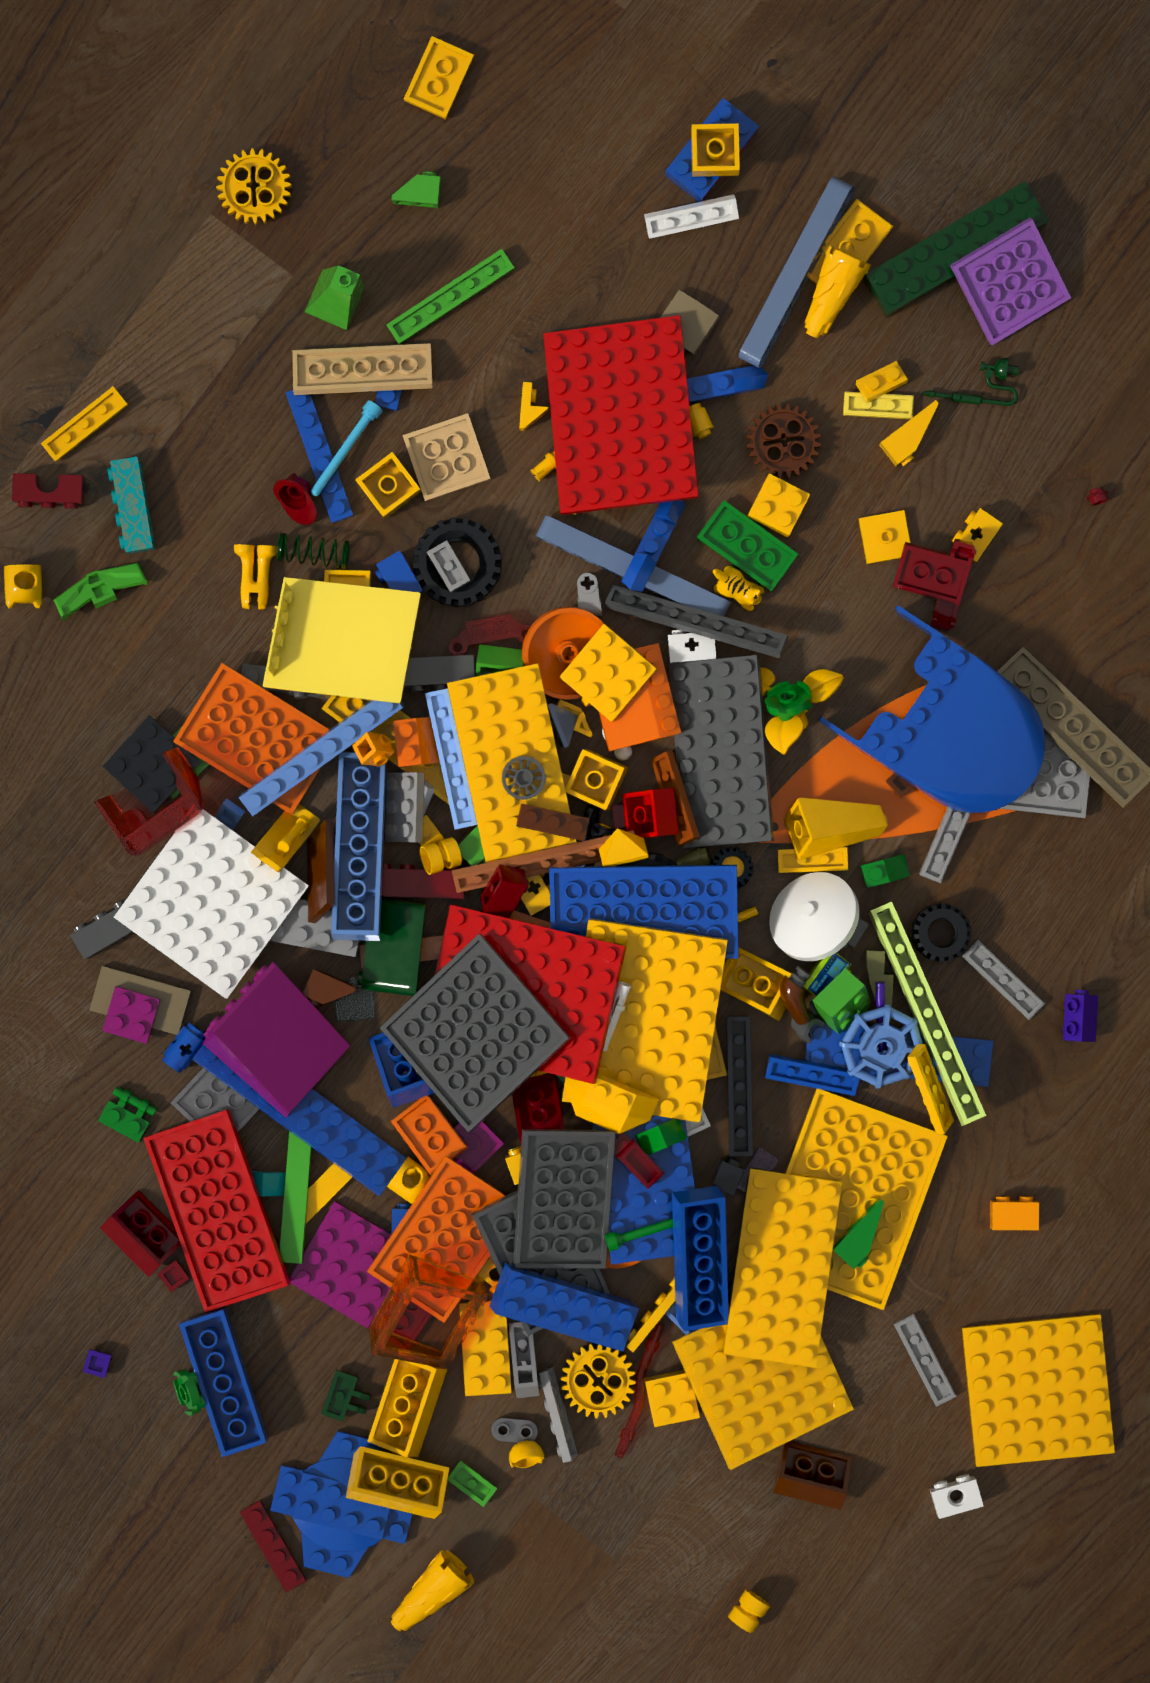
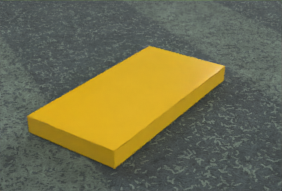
M856 199L838 222L833 232L827 237L826 245H822V254L820 252L818 255L816 254L814 260L820 254L821 256L811 274L808 272L807 277L817 285L826 256L824 254L829 245L835 247L833 253L835 249H840L863 260V267L891 231L893 225Z

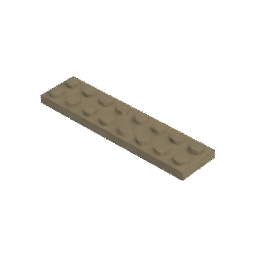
M1024 647L997 671L1020 689L1033 703L1041 718L1044 732L1122 808L1129 804L1150 783V768Z

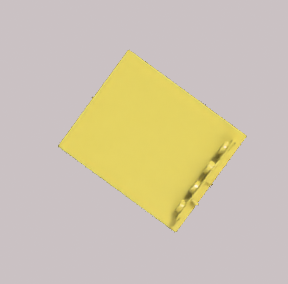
M284 577L279 604L275 606L277 615L274 629H272L273 635L263 687L400 704L410 650L412 649L411 645L421 593Z

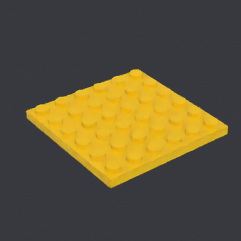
M727 1325L696 1329L672 1341L730 1470L854 1410L821 1336L816 1368L723 1354Z
M1101 1314L962 1327L976 1467L1115 1453Z

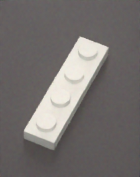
M734 194L644 214L649 239L739 219Z

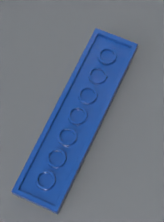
M825 1022L822 1027L814 1024L809 1031L811 1044L806 1042L804 1061L848 1069L842 1047L839 1046V1042L843 1039L847 1030H843L838 1035ZM860 1026L852 1041L859 1042L865 1031L862 1026ZM907 1032L904 1035L907 1046H913L911 1034ZM921 1035L922 1042H923V1044H925V1041H924V1039H923V1037H922V1035ZM951 1036L972 1084L988 1087L993 1041ZM852 1048L855 1062L858 1063L862 1059L859 1049ZM907 1053L901 1063L903 1067H905L910 1053ZM929 1053V1056H930L931 1061H932V1063H933V1066H934V1069H935V1071H936V1074H937V1077H938V1079H939V1082H942V1080H941V1078H940V1076H939V1073H938V1071H937V1069H936V1066H935V1064H934V1062H933V1060H932V1057H931V1055H930V1053ZM868 1066L862 1068V1070L870 1074L876 1075L877 1073L876 1070ZM897 1068L886 1069L887 1071L883 1072V1076L898 1072L899 1070ZM912 1071L910 1079H915V1076Z

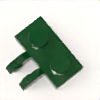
M336 1369L321 1414L342 1422L344 1421L347 1409L366 1414L367 1409L364 1406L350 1403L352 1396L362 1400H370L372 1395L354 1389L358 1376Z

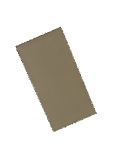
M106 966L101 967L90 1011L107 1015L115 986L161 999L152 1028L175 1035L179 1033L191 990Z

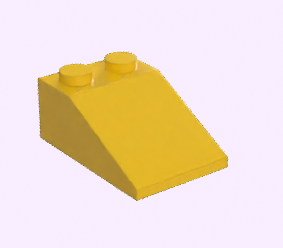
M738 947V959H727L724 965L720 990L780 1021L786 1009L780 994V984L785 975L790 977L791 973Z

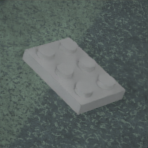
M387 773L385 842L422 843L424 773Z

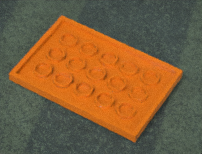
M221 663L173 742L247 788H250L330 729ZM320 768L272 803L292 815Z
M445 1155L367 1272L445 1323L490 1257L471 1213L506 1195Z

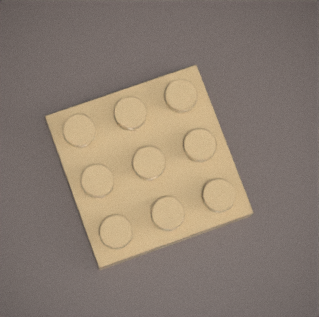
M468 413L403 435L425 502L491 480Z

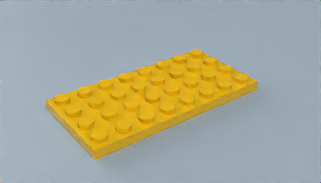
M538 663L447 683L486 863L577 843L576 839L516 826L521 803L570 814ZM515 757H532L544 768L546 775L545 785L542 791L531 799L521 800L514 798L508 794L503 786V769ZM523 760L522 768H526L527 760ZM518 761L511 764L515 770L520 769ZM531 762L529 770L534 771L538 766ZM508 769L506 773L514 776L516 772ZM541 771L532 773L533 777L542 775ZM506 778L507 786L514 783V778ZM535 779L532 781V784L539 788L541 780ZM515 784L511 791L514 793L519 786ZM527 786L530 793L533 794L535 791L532 786ZM521 787L518 795L526 796V789Z
M749 1169L723 1354L816 1368L842 1182Z

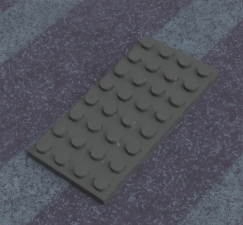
M751 655L669 664L671 694L681 730L680 734L674 735L676 763L700 836L683 845V848L774 841L760 656Z

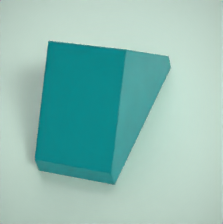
M251 1170L260 1196H284L286 1172Z

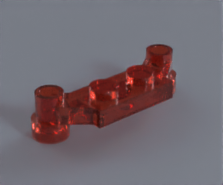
M511 614L465 622L466 628L458 637L453 638L449 642V651L454 656L464 655L467 648L471 645L514 637L523 643L522 633L528 631L531 626L522 625L513 620ZM461 644L463 647L461 651L457 652L454 650V646Z

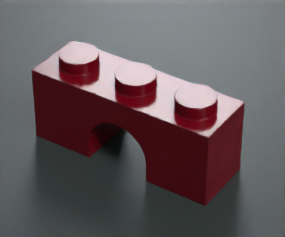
M13 473L12 501L18 504L20 508H32V504H41V508L48 509L55 508V505H64L65 509H78V505H85V477L82 475H59L57 488L52 492L45 493L39 487V476L37 474Z

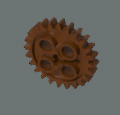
M779 403L777 404L776 411L771 406L768 407V414L760 411L761 420L754 417L753 421L757 426H749L748 429L753 434L747 435L746 439L751 440L752 443L748 444L746 448L753 449V452L749 454V458H757L754 466L761 463V472L769 469V474L773 475L774 472H777L779 479L782 473H785L786 477L790 479L791 472L799 476L800 468L805 472L808 470L806 463L814 464L811 456L818 457L819 455L814 448L821 447L820 443L815 442L816 439L821 437V434H814V431L819 426H811L810 423L814 418L806 419V410L799 414V406H796L792 411L790 410L789 403H787L785 409H782ZM789 423H796L799 425L800 431L792 434L788 431L787 425ZM767 426H773L777 430V435L768 437L764 429ZM781 436H784L786 440L804 437L803 441L787 442L786 447H783L782 443L769 446L763 445L764 442L779 441ZM792 446H800L803 449V454L799 457L793 456L790 451ZM770 449H777L780 452V458L777 460L770 459L768 451Z

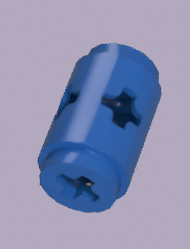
M191 1022L187 1026L184 1025L176 1035L175 1040L171 1042L163 1053L165 1056L162 1061L179 1073L183 1069L186 1070L193 1061V1057L202 1047L206 1039L204 1036L205 1032ZM188 1044V1046L190 1047L188 1051L186 1049H184L183 1051L180 1049L181 1045L186 1046Z

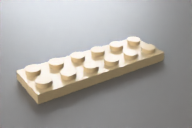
M431 343L292 350L294 395L433 388Z

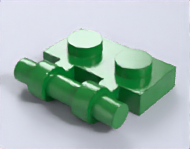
M116 1086L113 1095L120 1098L118 1104L109 1100L98 1121L139 1143L150 1124V1121L142 1117L145 1112L154 1116L157 1108L151 1105L150 1101L146 1099L141 1100L132 1095V1091L128 1089L123 1090ZM127 1102L138 1108L136 1114L124 1108Z

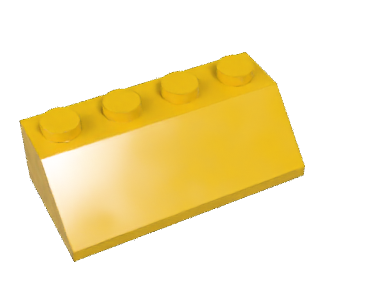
M396 1353L367 1442L407 1458L419 1457L447 1369L429 1361Z

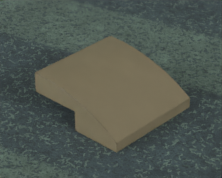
M678 290L660 318L681 316L684 350L695 355L720 316L694 298Z

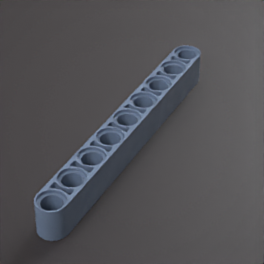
M834 176L828 182L740 350V359L758 368L763 366L809 279L807 277L808 272L811 274L823 252L822 245H826L827 237L838 224L854 193L855 186ZM820 252L821 254L818 256L816 260H814L816 254L818 255V253Z
M546 515L536 534V537L621 578L624 577L634 557ZM656 566L645 586V589L672 602L724 617L731 604L730 601Z

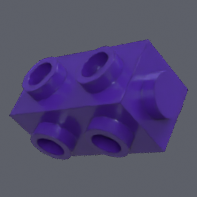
M1075 990V994H1065L1063 1040L1096 1042L1098 995H1089V990Z

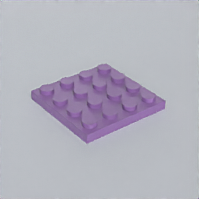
M1031 218L1026 219L950 265L991 345L1071 299Z

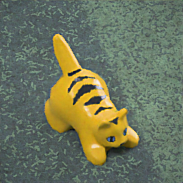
M726 566L724 572L719 569L713 570V574L718 579L717 584L713 587L716 595L724 599L733 598L748 612L754 610L753 605L761 602V594L764 593V588L761 585L746 580L737 568Z

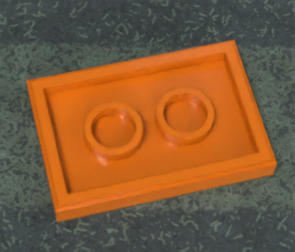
M430 1095L420 1098L391 1121L430 1175L433 1174L445 1155L454 1160L468 1149L465 1142Z

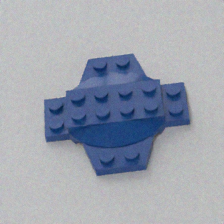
M338 1430L320 1460L311 1464L305 1470L284 1464L281 1465L270 1511L292 1516L296 1525L301 1530L304 1567L349 1578L367 1548L378 1543L382 1538L403 1544L406 1542L412 1518L411 1513L346 1498L353 1455L356 1450L362 1446L384 1452L382 1447L367 1442V1437Z

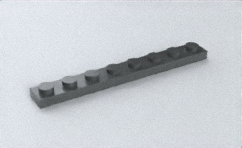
M612 585L605 601V608L776 658H781L788 641V635L616 585Z

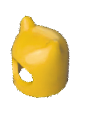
M41 565L4 566L5 600L8 609L13 608L15 603H32L35 608H40L42 604Z
M408 1156L387 1187L412 1204L431 1175L423 1166Z

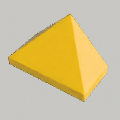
M618 828L599 848L603 867L618 866L649 858L643 837Z

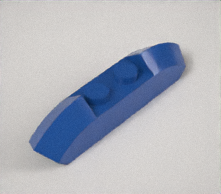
M749 366L688 378L690 404L763 389L769 374L762 368Z
M683 500L660 503L621 581L630 590L643 592L684 510L685 504Z

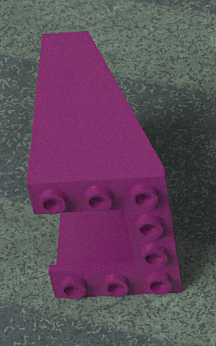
M272 962L269 967L264 965L256 973L251 983L248 982L240 991L243 995L237 1001L234 998L224 1008L227 1012L222 1018L217 1016L210 1023L204 1034L206 1039L203 1045L286 1118L324 1074L347 1051L350 1045L277 965Z

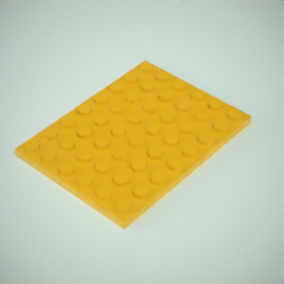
M589 918L586 937L627 946L619 981L632 986L624 1004L626 1008L620 1014L608 1045V1050L603 1051L598 1072L658 1098L659 1101L654 1110V1116L700 1122L728 939ZM564 1084L562 1101L571 1103Z
M816 1088L785 1174L842 1182L833 1246L878 1198L884 1201L870 1253L867 1255L869 1257L867 1262L861 1268L857 1266L853 1269L836 1252L832 1251L827 1290L884 1310L948 1136L936 1134V1131Z

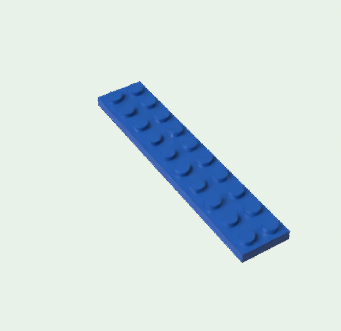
M202 1045L192 1059L378 1196L382 1194L407 1159L313 1089L306 1094L302 1101L285 1118L206 1046Z

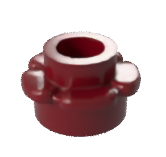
M1103 487L1095 488L1089 491L1090 495L1087 497V500H1090L1091 506L1099 505L1109 500L1107 495L1109 491L1103 490Z

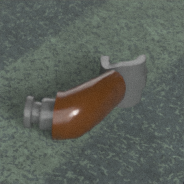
M797 966L796 973L793 972L790 977L787 975L783 977L780 984V994L787 1010L792 1016V1028L803 1041L811 1044V1035L809 1034L811 1027L814 1024L822 1027L824 1022L817 1015L808 1012L804 1001V992L806 990L803 986L806 984L805 979H810L811 975L800 966Z

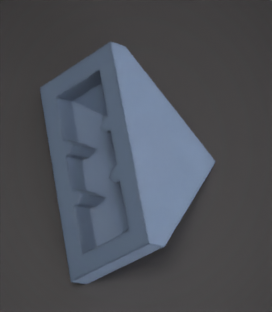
M547 703L550 721L559 744L562 748H566L570 744L578 715L552 703Z

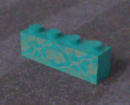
M137 456L110 461L111 467L107 469L109 480L114 481L115 490H111L113 503L118 505L119 513H115L117 526H121L122 536H119L121 549H125L127 554L156 550L140 458Z

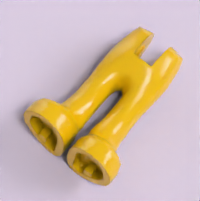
M236 544L234 545V552L242 561V608L250 609L251 593H258V610L266 609L269 595L270 561L277 554V546L257 545L258 574L257 581L254 582L255 545Z

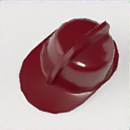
M292 473L287 479H282L275 483L273 492L292 520L303 525H309L316 520L317 509L311 499V486L308 481Z

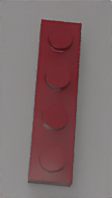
M261 1499L241 1510L242 1518L285 1592L287 1593L307 1580Z

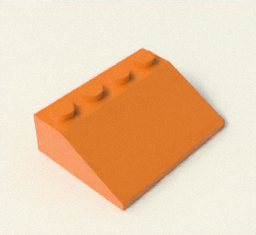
M659 643L635 649L653 664L657 671L615 721L611 722L599 712L609 751L672 737L681 733Z

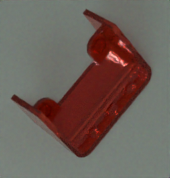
M178 747L165 751L162 755L177 776L176 786L182 796L149 819L141 810L136 808L123 813L111 795L94 802L126 851L133 856L145 853L202 812L203 801L199 778Z

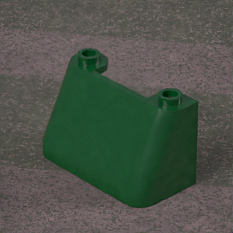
M381 899L380 941H366L363 971H359L357 985H362L361 990L414 996L418 992L417 979L419 978L427 904Z

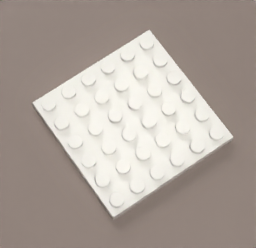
M195 804L115 914L114 918L221 996L228 999L309 885L285 868L279 873L251 853L255 847Z

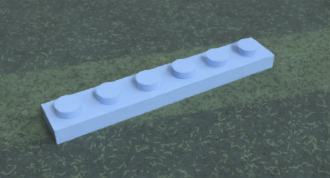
M448 688L425 693L454 829L477 825Z

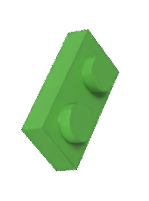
M462 1460L458 1462L447 1479L482 1507L486 1505L498 1488Z

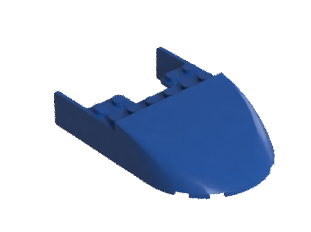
M897 605L895 610L899 616L931 636L914 663L916 673L927 680L928 684L903 720L890 712L880 713L860 740L854 739L823 717H820L819 722L947 808L960 812L984 813L997 810L1014 802L1032 785L1044 759V728L1035 706L1020 689L987 663Z

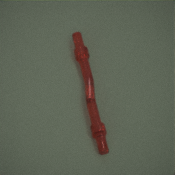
M659 1322L655 1325L651 1337L646 1340L644 1345L646 1349L636 1372L635 1404L626 1427L622 1428L619 1436L621 1439L614 1454L619 1458L624 1457L629 1442L633 1441L635 1436L634 1429L644 1407L645 1374L654 1352H657L659 1348V1339L665 1327L664 1324Z

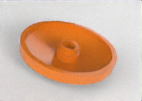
M577 607L555 608L541 615L529 628L522 646L523 666L538 663L545 694L565 700L582 697L564 682L560 675L604 624L594 614Z

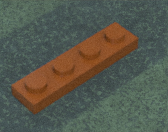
M665 751L651 759V763L659 788L674 789L679 833L675 834L677 845L681 846L700 836L673 751Z

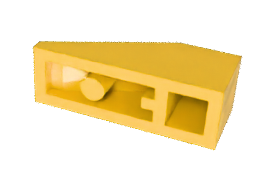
M936 400L879 444L895 466H898L900 463L905 466L914 459L912 454L917 450L939 404Z

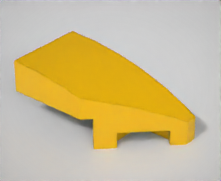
M559 699L556 706L578 715L574 731L592 737V732L585 718L586 716L581 708Z

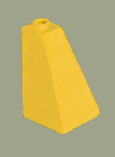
M798 798L784 818L798 860L881 836L888 826L887 817L880 805L811 798Z

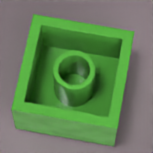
M846 968L812 1000L819 1018L838 1035L843 1030H848L855 1018L854 1015L866 1012L871 1003L865 985Z

